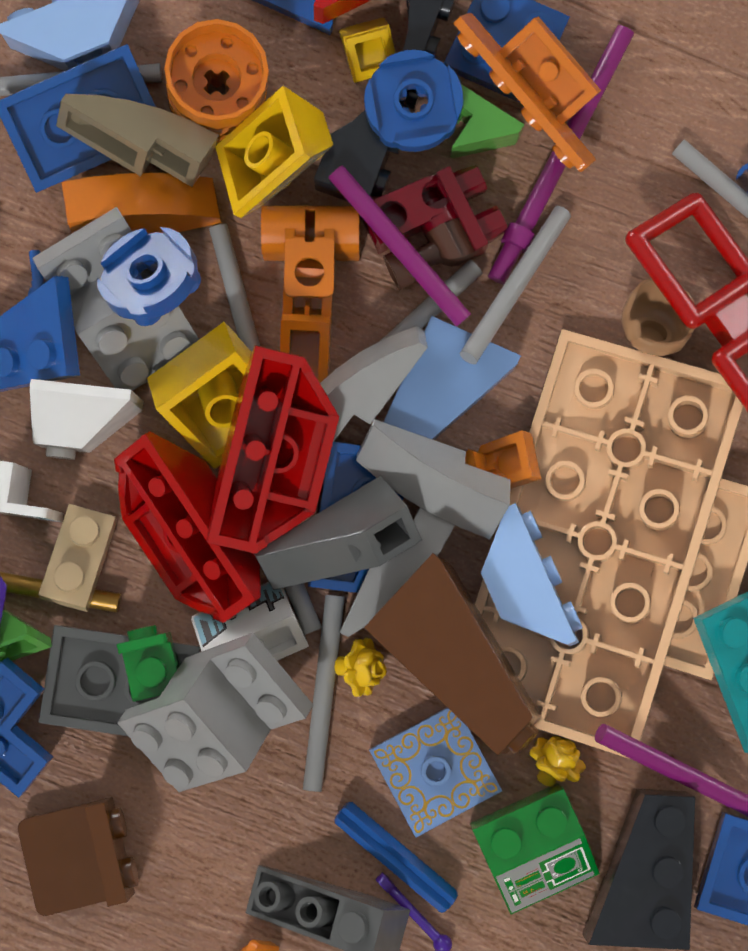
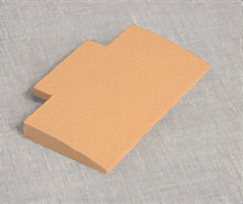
M564 329L561 330L529 433H532L541 479L512 488L510 492V505L516 503L522 514L528 511L532 512L543 537L534 542L542 559L551 555L563 582L554 587L562 604L569 601L572 602L583 626V629L575 632L579 643L568 646L501 619L484 579L482 580L475 605L541 715V718L534 726L537 729L628 758L595 741V733L601 724H607L641 741L664 666L708 680H712L714 674L693 618L737 597L748 563V486L722 479L743 405L719 373L642 353L635 349Z

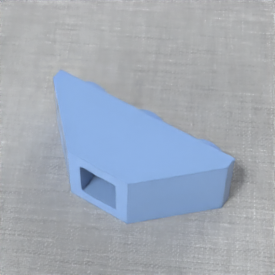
M52 0L51 4L35 10L33 8H23L13 12L7 17V21L0 23V34L11 49L67 71L119 48L140 0Z
M514 503L508 507L501 519L481 571L499 616L507 622L568 646L577 644L579 640L575 632L583 629L577 612L571 601L562 604L554 587L563 582L551 555L542 559L534 542L543 537L532 512L528 511L522 514L520 508Z

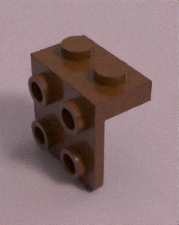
M113 797L28 817L18 824V834L36 911L40 915L49 916L105 901L107 907L128 902L135 894L134 887L139 884L137 869L133 857L126 856L123 838L127 837L126 822L122 809H115Z

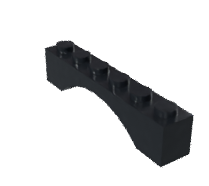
M406 0L408 32L403 51L422 50L436 56L441 38L434 36L439 20L448 22L456 0ZM411 89L407 91L406 99L399 102L402 108L406 107L415 110L420 97H418L416 90ZM364 110L352 122L331 133L334 145L322 156L314 177L315 190L347 201L328 179L337 168L343 165L372 199L374 196L379 198L384 195L391 175V171L384 169L390 152L399 154L400 149L390 148L381 142L379 136L370 127Z

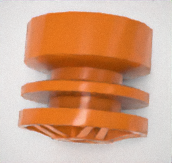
M220 19L197 22L180 32L169 47L164 71L170 112L189 119L218 134L217 143L221 142L266 101L269 69L265 51L254 34L239 24ZM212 84L218 88L225 84V94L222 95L220 92L215 91L210 95L208 85Z

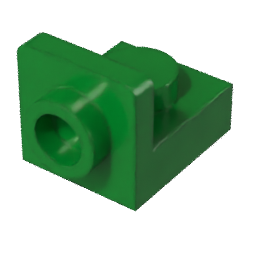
M156 625L127 631L129 641L117 644L118 653L123 655L132 701L135 702L160 696L179 668L171 632L158 634Z

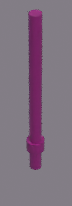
M618 25L591 76V79L601 89V92L567 122L569 128L579 139L634 36V32L625 26ZM552 151L516 222L509 223L501 239L504 245L488 274L491 280L499 284H505L520 254L525 253L535 237L532 231L566 167L558 159L554 151Z

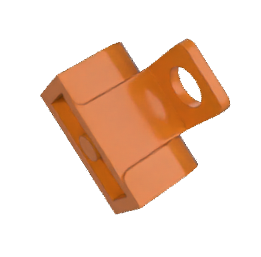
M262 206L261 250L264 261H285L284 289L288 297H331L334 293V259L337 261H360V214L353 206ZM313 259L322 265L324 275L318 284L304 286L296 279V267L303 260Z

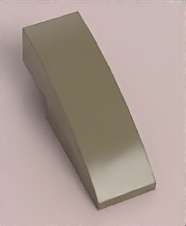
M65 94L60 102L56 124L58 128L139 176L152 163L193 187L211 160L219 137L218 134L161 108L131 100L100 95Z

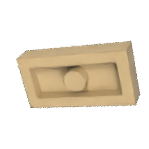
M72 504L68 505L38 594L40 599L88 612L117 524L116 516Z

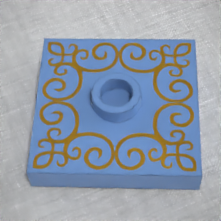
M447 707L369 749L415 838L502 791L469 728Z

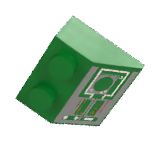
M559 783L470 823L510 915L600 874L582 827L564 788Z

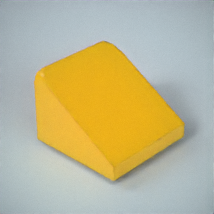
M385 18L374 19L339 30L354 83L370 79L379 68V65L387 57L395 54L390 27Z

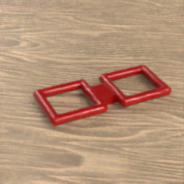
M691 193L630 230L626 234L625 241L684 325L690 329H695L705 323L722 347L713 353L712 363L748 412V378L736 362L748 353V298L746 297V294H748V258L704 197L699 193ZM690 216L695 218L737 276L736 279L697 305L693 303L650 243L651 240Z

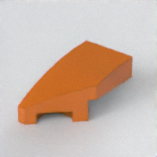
M521 430L483 444L478 451L469 448L466 451V464L510 479V489L541 479L532 433Z

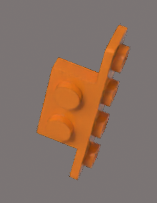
M472 13L461 15L454 21V25L460 31L457 37L462 46L474 57L480 55L492 68L489 72L492 81L505 94L511 92L524 106L521 109V113L525 120L535 130L540 132L543 129L555 143L552 146L554 153L565 166L570 169L575 166L579 172H583L596 161L592 153L569 128L566 122L599 94L601 89L539 16L533 18L502 48Z

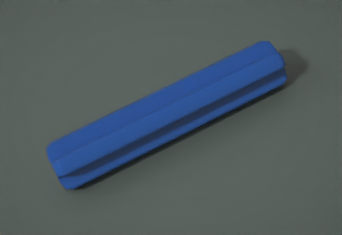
M348 802L341 808L334 821L345 833L439 912H446L454 904L458 893L447 881L353 802Z

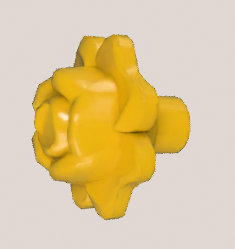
M371 638L355 639L351 651L346 656H339L334 665L336 674L344 676V681L350 685L354 697L371 695L374 686L379 685L381 679L387 673L384 656L374 648Z
M558 735L552 736L549 740L542 737L537 738L535 746L529 752L530 756L536 760V767L540 770L537 778L545 786L551 787L556 781L563 782L566 778L571 782H578L580 773L586 769L585 763L579 759L581 753L576 748L575 743L568 738H560Z

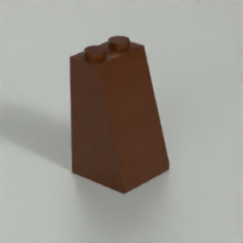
M432 553L364 628L498 756L506 754L510 750L514 754L521 753L539 734L540 731L534 724L541 718V715L454 568L446 560Z

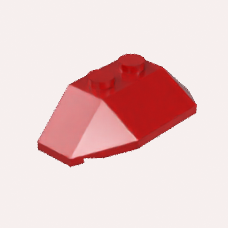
M257 345L254 346L239 388L215 485L207 543L257 554L267 547L269 543L315 513L339 415L305 357Z
M151 431L141 436L114 459L115 470L119 472L118 493L122 520L176 600L197 611L213 615V619L225 623L261 598L260 564L254 553L210 544L206 541L217 478L205 460Z

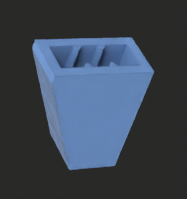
M431 316L424 331L428 348L400 384L384 423L435 440L513 372L521 355L490 342L478 362L470 364L461 358L460 352L472 333Z

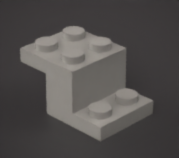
M115 207L32 259L46 282L54 276L69 277L74 327L77 334L113 386L133 391L148 382L147 377L197 342L199 338L179 306L161 316L153 325L140 326L135 320L125 319L114 313L101 296L97 287V277L101 280V275L104 271L101 265L103 256L117 240L132 232L118 207ZM147 268L142 271L141 276L143 279L152 276L155 271L152 272Z
M250 633L186 657L159 698L126 709L117 723L131 738L133 744L157 767L164 779L173 785L178 792H182L246 772L270 730L306 719L313 707V703L256 635Z

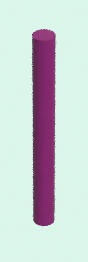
M343 165L337 168L328 179L456 327L459 326L471 313Z
M601 724L595 733V741L748 817L747 794L607 724Z

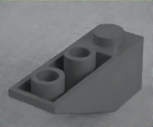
M379 476L269 543L267 547L257 554L254 553L271 587L275 590L381 566L419 543L422 539L407 505L382 476Z
M258 865L245 913L344 951H400L410 909L369 894Z

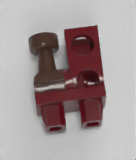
M477 165L460 169L454 173L451 167L448 166L437 171L434 175L422 178L373 200L406 239L423 231L428 242L416 250L430 267L439 263L453 267L469 259H474L484 254L488 244L507 230V223L497 206L474 215L468 203L469 200L487 191L486 182ZM360 216L378 254L389 250ZM392 252L383 255L385 265L398 290H402L415 283V278Z

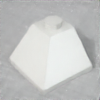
M31 379L30 404L33 444L47 448V457L75 460L76 451L90 453L143 411L144 401L132 390Z

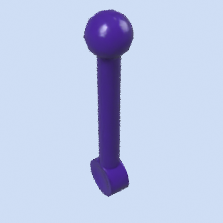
M382 872L375 880L400 906L410 909L409 916L433 940L435 951H450L452 948L451 938L444 934L440 935L399 891L389 877Z

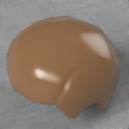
M651 278L642 280L629 295L623 307L621 321L626 338L631 341L633 347L642 353L664 356L679 352L691 338V333L694 331V329L684 325ZM685 290L690 299L693 301L692 296Z

